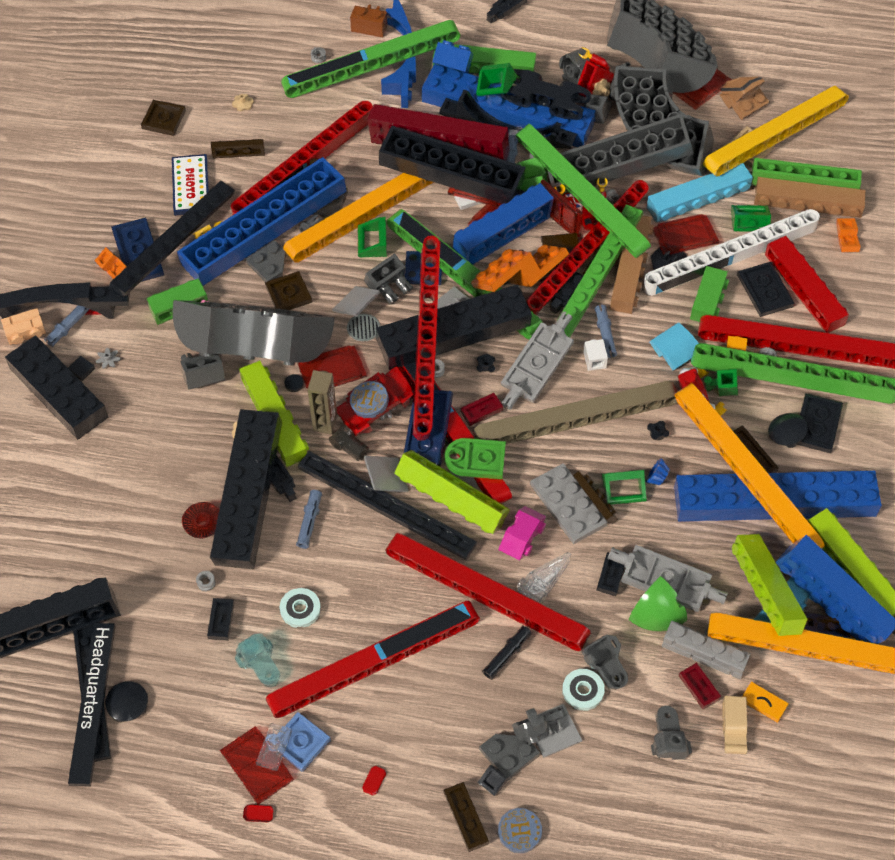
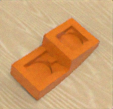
M837 218V233L841 252H859L861 246L857 236L858 227L855 218Z
M107 247L94 260L113 279L127 267Z

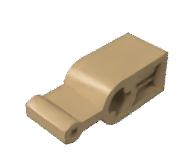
M724 696L722 702L724 752L727 754H747L746 697Z

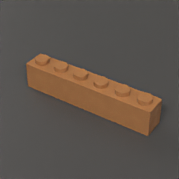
M758 177L755 187L754 205H767L798 211L813 209L818 213L861 218L865 208L866 190Z
M643 215L636 229L651 243V239L648 236L653 234L654 225L651 224L652 217ZM625 247L622 249L610 310L632 314L633 307H637L639 296H636V292L640 293L642 282L639 281V278L644 276L645 267H642V264H646L648 253L644 252L638 258H635Z

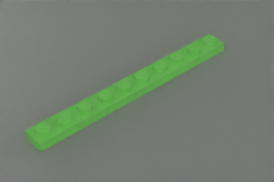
M626 205L621 214L636 228L643 216V210ZM611 233L608 234L563 309L566 312V316L570 314L573 317L564 330L569 338L624 248Z

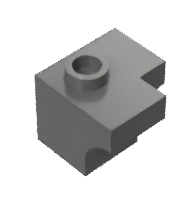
M591 94L590 101L584 103L583 107L596 110L595 122L604 124L611 110L612 101L608 100L606 96Z

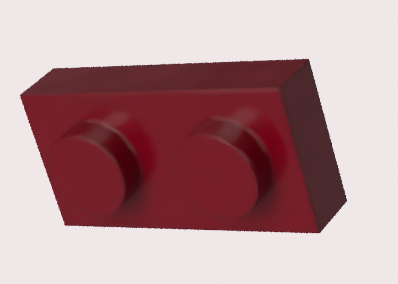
M491 393L460 408V412L469 426L503 411V405L495 393Z
M697 663L679 673L680 679L703 710L721 699V695Z

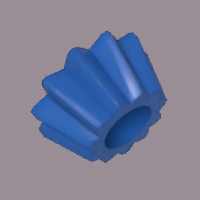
M662 458L653 465L645 482L661 485L666 479L670 468Z

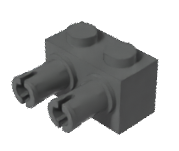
M395 253L365 273V284L369 289L379 290L389 305L399 299L390 288V284L396 283L404 295L413 289V286L404 277L406 267Z
M199 352L200 356L194 358L191 353H187L188 357L185 354L181 356L180 363L183 378L188 390L225 380L223 364L219 354H214L213 357H205Z

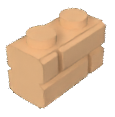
M38 308L1 319L10 345L21 344L24 340L31 339L35 335L39 338L46 334Z

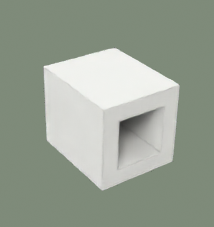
M593 339L586 341L583 353L587 370L605 369L608 357L604 340Z

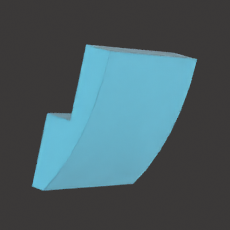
M679 322L649 341L658 356L664 357L672 371L692 358L695 345L699 344L694 336Z

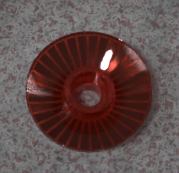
M199 502L188 507L182 516V526L185 532L194 538L200 539L214 535L219 509L208 502Z

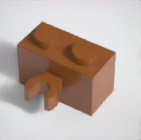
M371 4L367 8L355 5L350 16L351 32L383 38L387 28V12L381 11L380 6H377L376 9H371Z

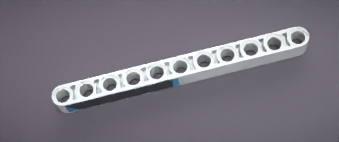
M809 209L650 271L645 275L643 291L647 295H657L702 277L706 266L722 269L765 252L768 243L781 237L787 236L790 241L813 233L817 228L820 215L817 211Z

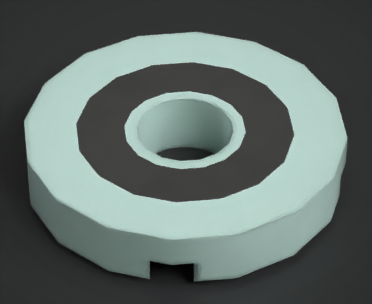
M305 588L292 589L283 596L279 608L281 617L286 624L295 628L302 626L304 628L315 623L320 616L321 606L319 598L314 592ZM299 604L306 606L302 612L295 611V607Z
M577 669L566 676L562 686V694L565 701L575 709L588 711L597 707L603 699L604 683L596 672L589 669ZM583 685L588 687L589 692L581 694L577 688Z

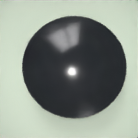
M793 413L777 416L771 421L768 428L770 439L788 448L795 447L806 436L808 431L804 418Z
M121 682L115 685L106 696V710L117 722L132 721L147 711V692L136 682Z

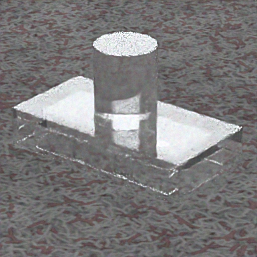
M274 723L270 724L256 761L258 766L278 771L292 729Z

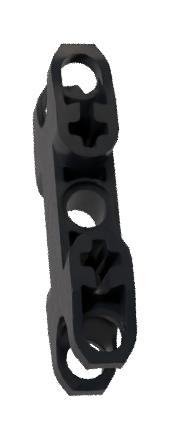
M514 69L515 73L520 77L514 81L516 86H511L508 90L509 93L514 95L501 94V97L517 106L527 108L531 103L549 107V111L553 116L572 120H579L583 117L584 109L575 103H587L591 99V92L576 83L563 81L560 86L542 81V76L537 72ZM578 93H582V94L586 95V97H583V96L579 95Z

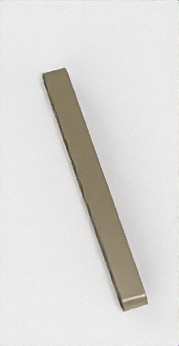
M664 381L477 425L473 431L476 439L506 441V444L672 406L678 403L675 398L677 389L673 381Z

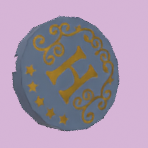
M375 381L359 384L350 395L352 409L358 416L363 418L376 417L377 414L385 411L389 402L386 388Z
M515 808L502 816L498 826V836L503 846L510 851L526 853L532 851L539 843L542 836V825L539 818L533 812L524 808Z

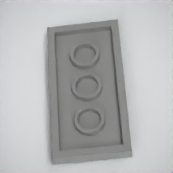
M564 463L530 481L531 487L573 545L607 526L605 518Z

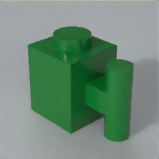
M737 369L717 370V379H711L709 376L705 377L706 391L710 392L718 388L719 396L738 395Z

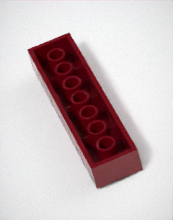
M379 104L373 105L367 118L371 143L378 145L383 144L391 126H395L505 161L510 152L508 127Z

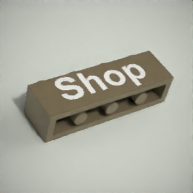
M313 370L308 386L313 431L332 434L337 418L333 373Z

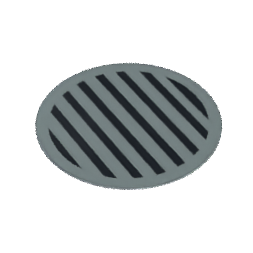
M359 314L349 320L347 332L350 337L357 341H369L376 337V327H379L380 323L370 314Z

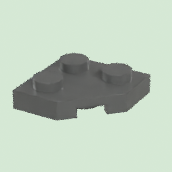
M273 240L246 258V263L267 282L283 276L286 252Z
M495 734L479 746L482 754L494 767L507 776L508 780L540 756V752L533 744L528 745L527 741L521 742L514 735Z

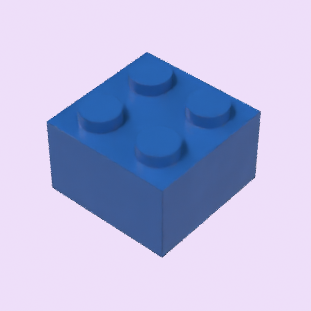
M445 40L442 43L438 42L432 62L436 65L469 73L474 55L470 51L471 49L459 45V48L454 47L455 44Z

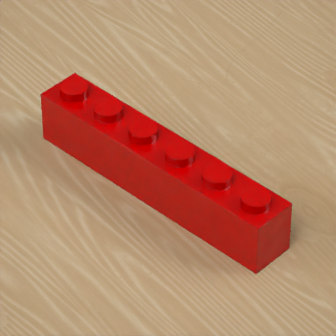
M787 236L768 243L765 256L772 262L773 266L826 333H830L845 326L849 316L847 309L839 303L836 295L831 293L826 283L816 274L815 269L808 264L804 255L800 254L796 249L795 244Z

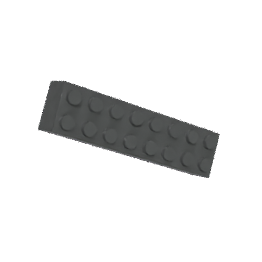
M681 113L560 154L593 186H596L598 178L599 184L605 183V178L611 181L692 155L694 152ZM548 171L552 189L556 186L557 191L561 192V183ZM565 188V191L562 195L570 192Z

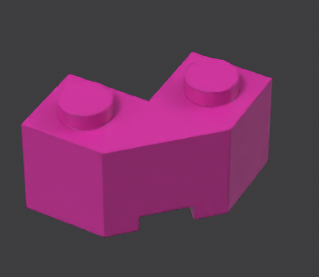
M526 506L518 510L515 515L514 524L507 528L498 549L519 561L525 556H529L533 548L530 545L532 539L538 534H542L546 523H544L546 516Z

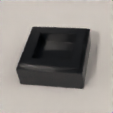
M80 356L68 369L78 379L83 381L95 370V366Z
M490 765L477 783L493 796H496L509 778L496 767Z

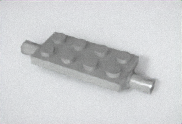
M563 311L556 323L549 326L542 322L540 323L501 381V385L510 390L501 402L505 408L508 406L507 409L511 410L519 397H523L532 403L535 402L574 343V340L566 336L564 331L573 319L570 314L566 316V312Z
M635 545L633 552L629 554L612 547L608 556L609 560L625 565L626 569L621 582L646 592L661 576L677 593V602L695 612L699 611L703 599L709 598L724 605L728 592L714 588L709 583L712 574Z

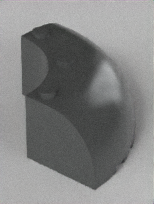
M616 0L608 29V47L631 56L645 68L667 69L673 92L676 93L695 91L712 79L718 67L716 56L711 52L712 47L705 43L706 38L700 31L696 32L693 30V25L688 20L674 15L675 11L666 5L663 7L659 6L655 2L656 0Z
M616 66L614 75L615 100L626 130L636 129L682 113L694 154L664 163L663 165L683 173L704 176L707 169L703 166V162L712 153L714 145L710 122L685 115L672 100L673 88L667 69Z
M173 300V323L180 341L190 350L201 352L202 356L213 357L214 354L241 355L243 359L267 358L284 361V365L295 366V362H309L317 358L327 347L334 327L335 317L319 314L313 315L306 314V312L277 308L269 309L251 305L242 306L231 303L221 304Z

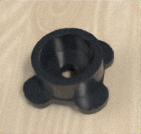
M489 354L478 356L477 371L494 372L495 357Z
M664 421L648 424L647 429L650 431V436L653 440H662L664 437L669 436V431L666 430V423Z

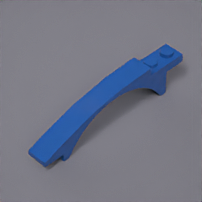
M393 0V8H386L387 15L392 17L387 18V24L398 30L402 35L412 33L400 1ZM416 56L406 59L398 70L381 79L382 95H401V108H408V102L412 101V91H409V88H412L413 83H416Z

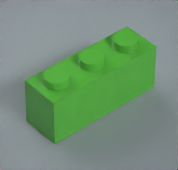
M706 266L692 307L691 320L700 322V318L704 315H719L720 308L717 306L718 304L722 305L725 295L722 291L727 290L729 279H726L728 271Z
M198 278L177 287H172L164 292L154 294L147 298V302L156 324L159 325L173 319V300L202 302V300L208 301V298Z

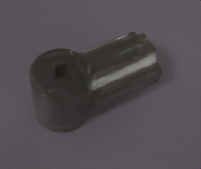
M342 425L329 438L334 448L339 451L344 450L357 461H362L369 452V447L357 439L352 430L345 425Z

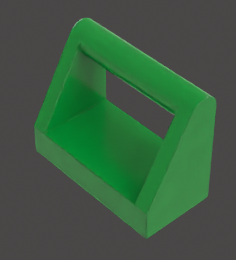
M511 64L483 66L479 73L477 96L506 94L518 77ZM492 83H501V87L488 88Z
M731 205L733 231L752 232L771 223V213L767 205Z
M378 217L358 225V257H387L386 217ZM379 231V243L365 248V232Z
M644 470L602 474L606 504L615 505L647 501ZM638 479L640 494L611 497L609 481Z

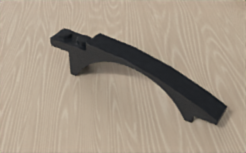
M463 90L458 101L445 98L439 112L440 115L508 127L509 135H516L523 129L504 123L491 116L476 103L467 90ZM558 122L548 127L536 129L554 148L571 149L577 136L576 133L561 129V123Z
M90 282L24 288L0 294V316L4 319L30 305L58 302L83 306L102 314L108 319H114L115 306H129L130 292L123 297L109 286L92 287Z

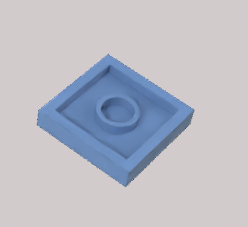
M297 712L269 744L271 748L303 772L331 739L321 729Z

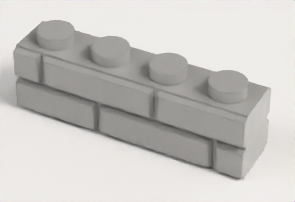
M671 621L662 644L663 648L687 658H692L694 661L725 674H731L737 679H741L751 654L674 621Z

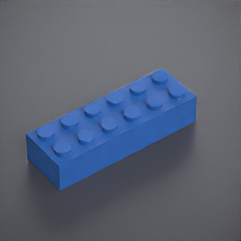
M541 183L531 186L525 193L518 194L510 202L501 204L498 209L488 212L482 219L475 220L467 228L458 230L454 235L452 249L474 265L549 219L554 197Z
M805 535L790 545L775 562L783 573L788 574L799 588L804 589L815 603L823 607L828 616L836 618L841 628L850 633L856 640L879 644L885 641L894 631L895 618L809 536Z

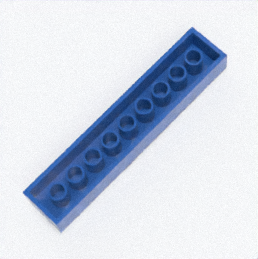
M436 64L433 65L422 86V102L438 107L442 106L445 98L458 101L463 90H467L482 109L509 125L524 128L530 123L537 129L548 127L556 122L561 123V129L577 134L572 145L574 147L586 144L595 122L596 110L580 106L584 109L582 119L572 120L553 116L549 111V107L531 103L527 108L517 106L501 97V94L477 96L478 76ZM492 83L488 88L501 87V83Z
M323 157L178 250L177 254L181 265L194 279L199 278L202 286H204L347 192L345 178Z
M875 470L768 473L805 519L812 518L826 508L837 518L877 517L882 506ZM736 474L676 476L674 491L678 522L773 519Z

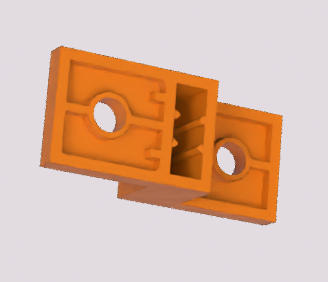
M548 245L539 247L533 256L531 252L508 249L502 253L500 258L492 261L487 269L478 273L475 276L476 278L471 281V284L476 289L495 292L506 281H509L510 284L532 287L568 256L569 252L566 248Z

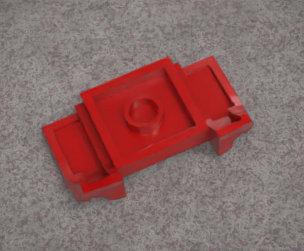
M397 366L386 374L378 372L365 381H375L386 388L389 402L384 412L377 414L373 418L358 416L350 404V395L353 390L347 393V401L336 407L338 416L354 436L372 432L373 430L369 424L400 403L406 408L410 400L414 398L415 391Z

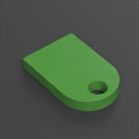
M470 438L457 439L450 443L445 451L446 466L452 473L459 476L503 479L506 441ZM457 453L460 455V458L451 459L450 455Z

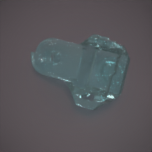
M256 633L238 644L235 660L240 668L254 670L263 685L274 687L280 679V671L271 658L273 645L263 634Z

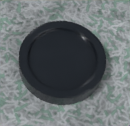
M292 374L286 377L284 384L288 391L298 392L303 388L304 382L301 376Z

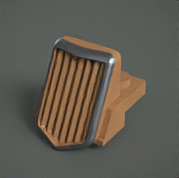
M739 77L727 81L721 88L722 93L720 97L729 109H734L741 120L769 103V100L759 88L765 82L762 77Z

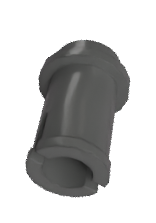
M315 214L308 221L302 222L299 227L300 232L302 233L322 221L321 218L316 219L318 215Z

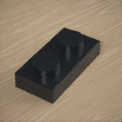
M607 552L596 591L616 596L625 565L609 560V552Z
M213 598L207 632L208 639L229 641L234 599Z

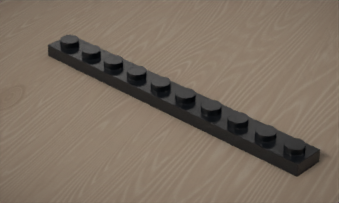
M223 181L218 182L110 282L109 287L125 297L234 195L235 190Z
M308 451L298 465L301 471L466 561L477 546V541L384 491L373 490L372 484L311 451Z

